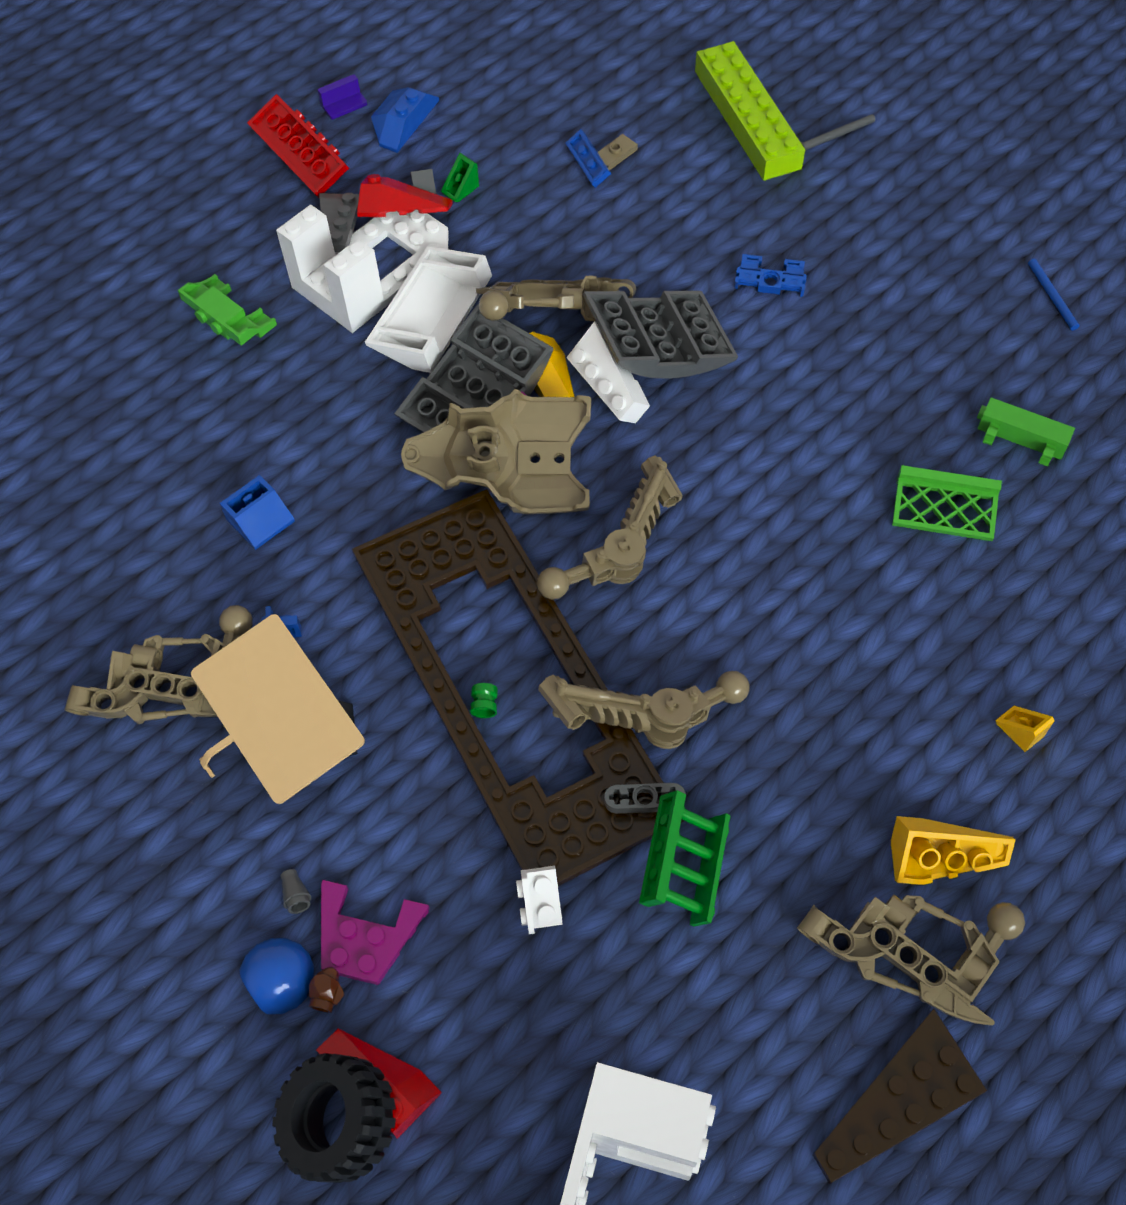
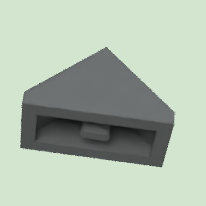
M432 169L410 172L412 186L436 194Z

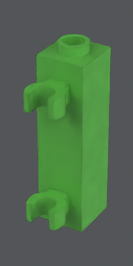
M990 398L987 406L982 405L977 419L981 420L978 430L986 432L983 443L992 446L997 436L1041 452L1042 456L1039 463L1045 466L1049 465L1052 457L1062 459L1075 430L1072 426L994 398Z

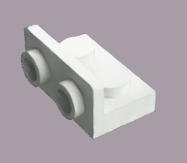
M555 866L521 870L522 880H517L516 884L518 898L524 897L525 908H520L522 926L528 925L529 934H535V928L563 925Z

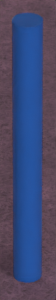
M1035 258L1031 259L1028 262L1029 267L1072 331L1076 330L1080 326L1038 261Z

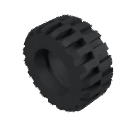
M328 1053L319 1054L317 1057H310L302 1063V1067L297 1066L291 1072V1079L283 1083L280 1089L282 1091L281 1097L276 1099L274 1108H277L276 1117H273L272 1126L276 1127V1134L273 1135L275 1145L280 1146L281 1150L278 1153L283 1162L288 1163L289 1170L296 1175H300L302 1179L335 1183L355 1181L360 1176H365L374 1168L372 1164H378L385 1155L382 1152L384 1147H389L392 1140L390 1131L391 1128H395L396 1118H393V1110L396 1107L394 1098H390L391 1086L388 1081L383 1080L385 1076L382 1071L365 1059ZM339 1090L345 1103V1122L340 1136L330 1146L324 1133L323 1118L329 1100Z

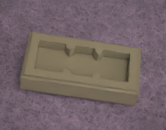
M622 134L598 151L608 169L611 170L637 151L638 144Z

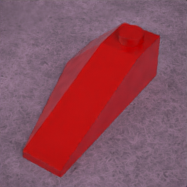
M371 174L360 185L357 217H386L387 212L395 211L399 215H407V213L418 210L421 214L446 212L453 205V200L389 177Z
M339 1028L316 1049L318 1054H339L365 1059L382 1071L385 1076L383 1080L388 1081L392 1089L390 1098L395 1100L396 1109L393 1110V1118H396L395 1128H391L390 1132L397 1139L442 1093L420 1069Z

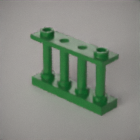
M676 790L660 796L639 903L651 907L664 904L665 901L671 902L692 912L689 925L695 927L712 923V918L715 914L714 906L726 838L729 833L730 815L725 813L706 819L685 809L686 794ZM681 819L707 831L704 846L680 835ZM676 846L702 857L699 872L675 862ZM671 873L697 884L694 900L669 889Z

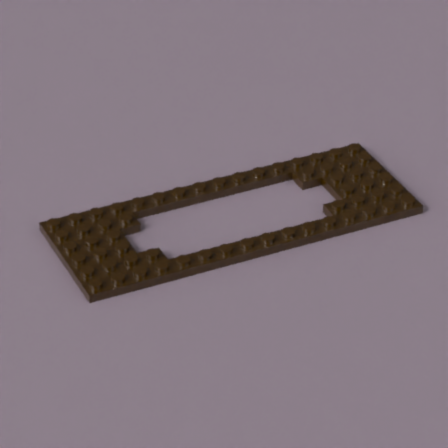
M487 489L352 548L355 559L521 870L555 866L557 884L560 886L652 838L657 812L616 814L607 810L604 804L605 792L613 785L664 783L632 729L623 728L619 725H608L605 722L603 724L594 722L604 740L583 750V757L592 770L593 775L549 797H546L535 775L509 787L419 621L441 611L440 604L432 592L437 587L475 570L486 589L510 579L571 684L608 690L555 601L543 597L537 587L539 575ZM641 792L637 795V800L639 803L647 805L652 802L653 797L648 792ZM657 792V804H659L661 792ZM629 793V805H633V793ZM614 794L613 799L609 800H614L615 804L618 805L622 799L619 797V794Z

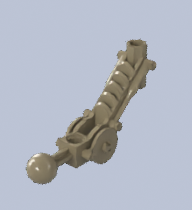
M655 455L642 463L641 469L647 480L641 478L639 488L635 491V498L631 499L630 508H627L625 518L621 520V529L610 533L605 539L604 546L583 553L581 565L565 571L557 567H550L540 573L537 578V587L543 597L551 600L559 599L566 594L569 585L587 578L591 585L595 586L608 580L616 584H626L639 576L646 555V539L650 538L651 529H654L656 519L660 516L659 501L663 507L669 508L675 506L683 497L667 469V463L661 457Z
M738 671L724 672L718 678L716 687L704 693L695 685L684 691L674 688L661 689L653 694V696L648 694H642L641 696L628 695L622 692L615 693L611 690H601L579 684L571 685L564 678L554 674L546 677L539 685V692L552 707L553 716L560 718L568 729L575 730L581 727L587 719L602 724L605 722L608 725L633 728L637 733L644 732L647 739L653 745L663 749H672L680 746L687 736L688 729L707 720L712 706L722 701L730 704L740 703L748 696L750 691L747 677Z

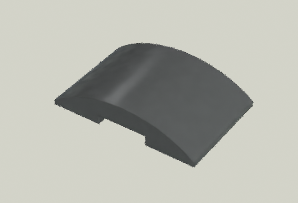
M584 291L583 293L617 364L630 373L649 378H681L720 368L736 361L738 358L702 291H663L660 298H628L625 291Z
M477 304L452 337L451 342L453 345L427 379L424 377L420 379L394 414L424 433L447 419L449 403H453L461 409L489 407L500 398L510 395L514 389H518L520 392L523 391L526 395L530 396L547 366L553 352V347L503 318L496 321L486 319L480 313L479 304Z

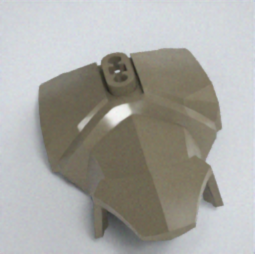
M514 389L510 395L500 398L489 407L461 409L459 406L449 403L448 417L443 423L422 434L406 439L401 452L404 467L406 470L437 484L444 490L456 487L460 482L487 487L499 502L507 504L514 513L549 514L589 510V489H586L570 471L571 447L591 419V397L577 395L576 397H530L522 394L518 389ZM535 456L540 458L537 463L531 462V459ZM557 457H563L564 461L562 463H557L554 459H556Z

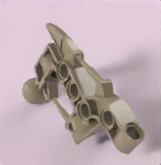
M585 276L584 279L575 281L522 280L521 282H496L492 287L476 288V293L483 294L479 301L480 313L486 319L492 321L500 320L505 317L507 312H511L514 308L522 309L524 306L581 309V314L586 321H596L583 296L584 291H619L620 287L625 286L630 290V295L627 297L633 298L636 293V286L634 282L628 279Z
M240 605L229 606L223 610L219 620L220 628L225 633L223 643L208 634L202 635L201 638L183 639V637L162 638L160 635H155L145 639L143 645L134 644L130 654L112 651L107 689L72 685L64 710L76 715H89L106 719L129 716L137 724H142L147 720L163 719L168 716L190 714L191 717H218L192 677L160 672L164 646L203 644L212 656L251 629L253 621L251 613ZM145 678V682L141 687L134 688V684L138 679ZM171 683L168 691L160 692L163 684ZM197 687L195 695L186 697V692L189 688ZM112 699V703L108 708L101 709V705L105 700ZM150 699L184 705L186 709L144 713L142 706Z
M893 894L886 904L877 897H874L871 903L867 902L849 930L818 910L815 905L812 906L797 929L831 955L846 962H855L861 978L864 980H872L893 989L897 988L919 996L922 1002H926L939 1011L957 1019L992 1026L994 1025V1020L970 1003L973 1002L999 964L995 953L1004 940H1012L1022 934L1025 927V918L1022 911L1011 903L1001 902L995 904L987 915L989 930L983 936L974 922H963L944 913V910L925 902L921 896L906 895L901 900ZM921 909L961 927L967 948L952 970L904 935L906 927ZM876 930H884L888 934L889 941L887 945H881L876 941ZM835 935H842L847 939L848 947L846 950L840 951L834 946L833 939ZM902 948H908L913 953L911 964H906L901 960L900 951ZM879 957L885 958L917 982L918 990L874 972L875 959ZM928 966L935 968L938 972V979L935 983L928 981L925 977V970Z

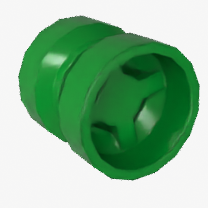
M477 683L472 686L471 697L474 701L471 703V715L478 718H491L497 714L495 699L498 696V688L495 685Z

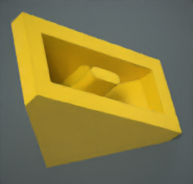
M1013 706L995 721L1026 752L1046 735L1054 723V718Z

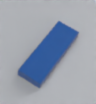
M582 129L566 142L567 147L595 188L612 174Z

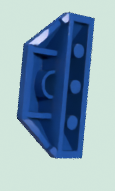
M410 87L393 90L371 116L379 146L398 153L439 102V97Z

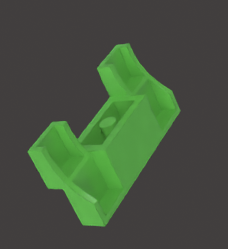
M216 274L201 282H188L178 289L181 300L196 311L195 316L201 323H207L217 335L221 334L227 340L232 338L241 346L254 335H257L259 338L263 337L277 325L276 319L268 317L261 308L246 316L244 309L226 296L232 291L230 285L220 281Z

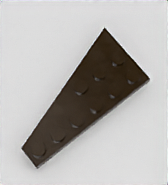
M935 1009L930 1012L813 1154L829 1184L987 1091Z

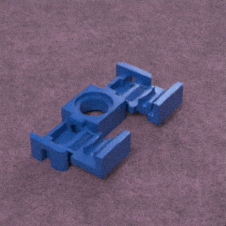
M742 254L741 266L737 267L735 289L738 288L739 284L758 287V292L779 295L781 290L801 292L800 297H803L807 278L806 274H803L805 261L785 259L783 268L786 271L758 268V265L761 266L762 256ZM767 278H773L776 280L777 283L774 285H767L764 282V280Z

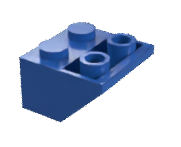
M260 475L220 502L226 520L255 550L295 522L294 517L279 495Z

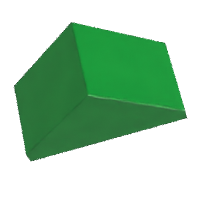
M460 152L441 190L443 194L457 203L479 187L477 163Z

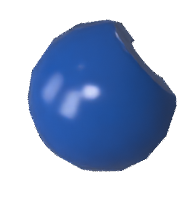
M270 938L256 944L245 955L239 969V975L248 992L265 1014H284L297 1008L308 997L309 984L314 976V964L310 954L300 943L287 938Z

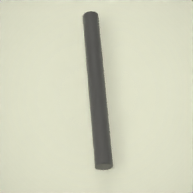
M873 114L801 144L806 151L874 123L875 116Z

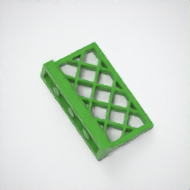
M901 465L897 475L892 526L993 541L998 497L1002 484L1001 480ZM903 486L912 487L918 494L908 500L902 493ZM930 491H937L942 496V499L933 504L926 494ZM956 494L962 495L968 501L960 508L951 500V497ZM919 498H922L929 507L921 513L912 505ZM981 498L992 500L991 508L985 512L976 503ZM945 501L954 511L946 517L937 509ZM970 505L979 514V516L971 521L962 512ZM908 507L915 517L911 520L899 519V512ZM933 511L940 521L936 524H928L923 516ZM958 515L965 525L961 528H953L948 520ZM983 519L989 526L988 533L979 532L973 524Z

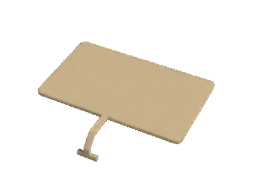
M272 614L191 671L192 678L230 734L206 751L204 756L199 759L200 764L211 778L215 776L208 765L211 757L232 742H235L272 800L276 804H282L361 748L365 743V739L276 614Z

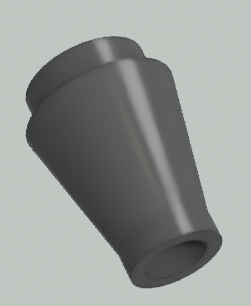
M289 869L284 871L280 875L283 906L291 914L302 913L310 907L311 895L299 878L296 870Z

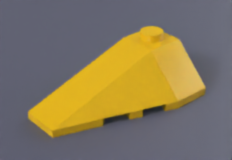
M535 332L529 333L553 347V352L547 366L534 388L538 396L574 397L565 354L552 337Z
M897 816L891 838L895 881L897 883L925 885L933 883V879L946 876L951 879L958 877L960 873L974 870L978 873L1008 866L1015 839L1010 836L924 818Z

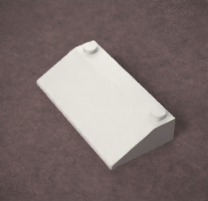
M427 246L366 339V346L411 369L431 373L450 345L452 337L461 327L481 295L476 293V288L486 287L492 277L486 256Z

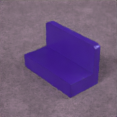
M355 74L317 89L320 105L331 120L367 106V100L360 92L358 78Z

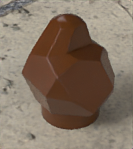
M327 967L317 973L309 984V997L311 999L309 1007L321 1012L332 1013L334 1005L336 1006L340 1002L344 992L339 983L338 971L333 967Z

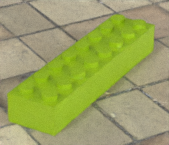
M732 41L697 51L695 73L763 181L801 170L805 148L736 43Z

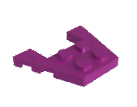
M322 880L321 969L333 967L338 971L339 976L379 985L400 955V951L407 940L411 939L415 933L418 924L428 914L429 905L404 899L396 927L381 925L340 915L348 892L347 885Z

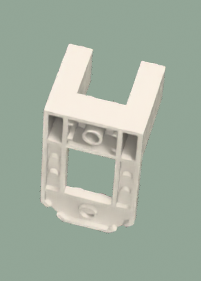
M311 204L276 230L292 288L351 333H354L391 303L427 246L449 250L448 227L428 213L421 214L418 210L407 213V215H399L395 211L387 212L386 217H374L352 234L349 246L341 252L334 251L326 215ZM386 237H389L413 255L380 280L375 252L372 248Z
M597 1062L560 1205H586L589 1193L586 1190L589 1180L587 1177H593L597 1158H594L595 1154L689 1181L692 1173L698 1174L701 1160H705L709 1142L706 1139L708 1126L712 1127L716 1106L710 1105L712 1095Z

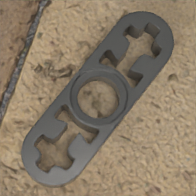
M677 783L613 785L605 792L604 804L607 810L616 814L657 812L659 806L657 804V792H661V795L676 790L684 794L686 793L684 788ZM641 792H648L652 795L653 800L651 803L644 805L638 802L637 795ZM629 793H633V805H629ZM614 794H619V797L622 799L618 805L615 804L614 800H609L613 799Z

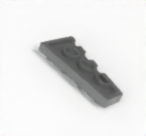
M319 193L320 210L327 217L334 251L341 252L350 244L358 218L359 194Z

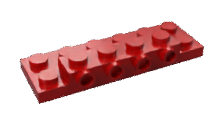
M276 94L247 124L319 198V193H325L349 167L339 158L340 152L332 144L328 146L327 143L329 141L320 132L318 134L315 133L317 129L309 120L305 123L304 120L306 118L298 109L293 111Z

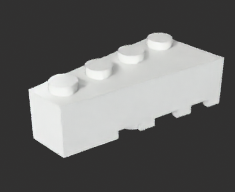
M594 321L566 358L620 421L636 424L650 405L632 373L617 364L597 322Z

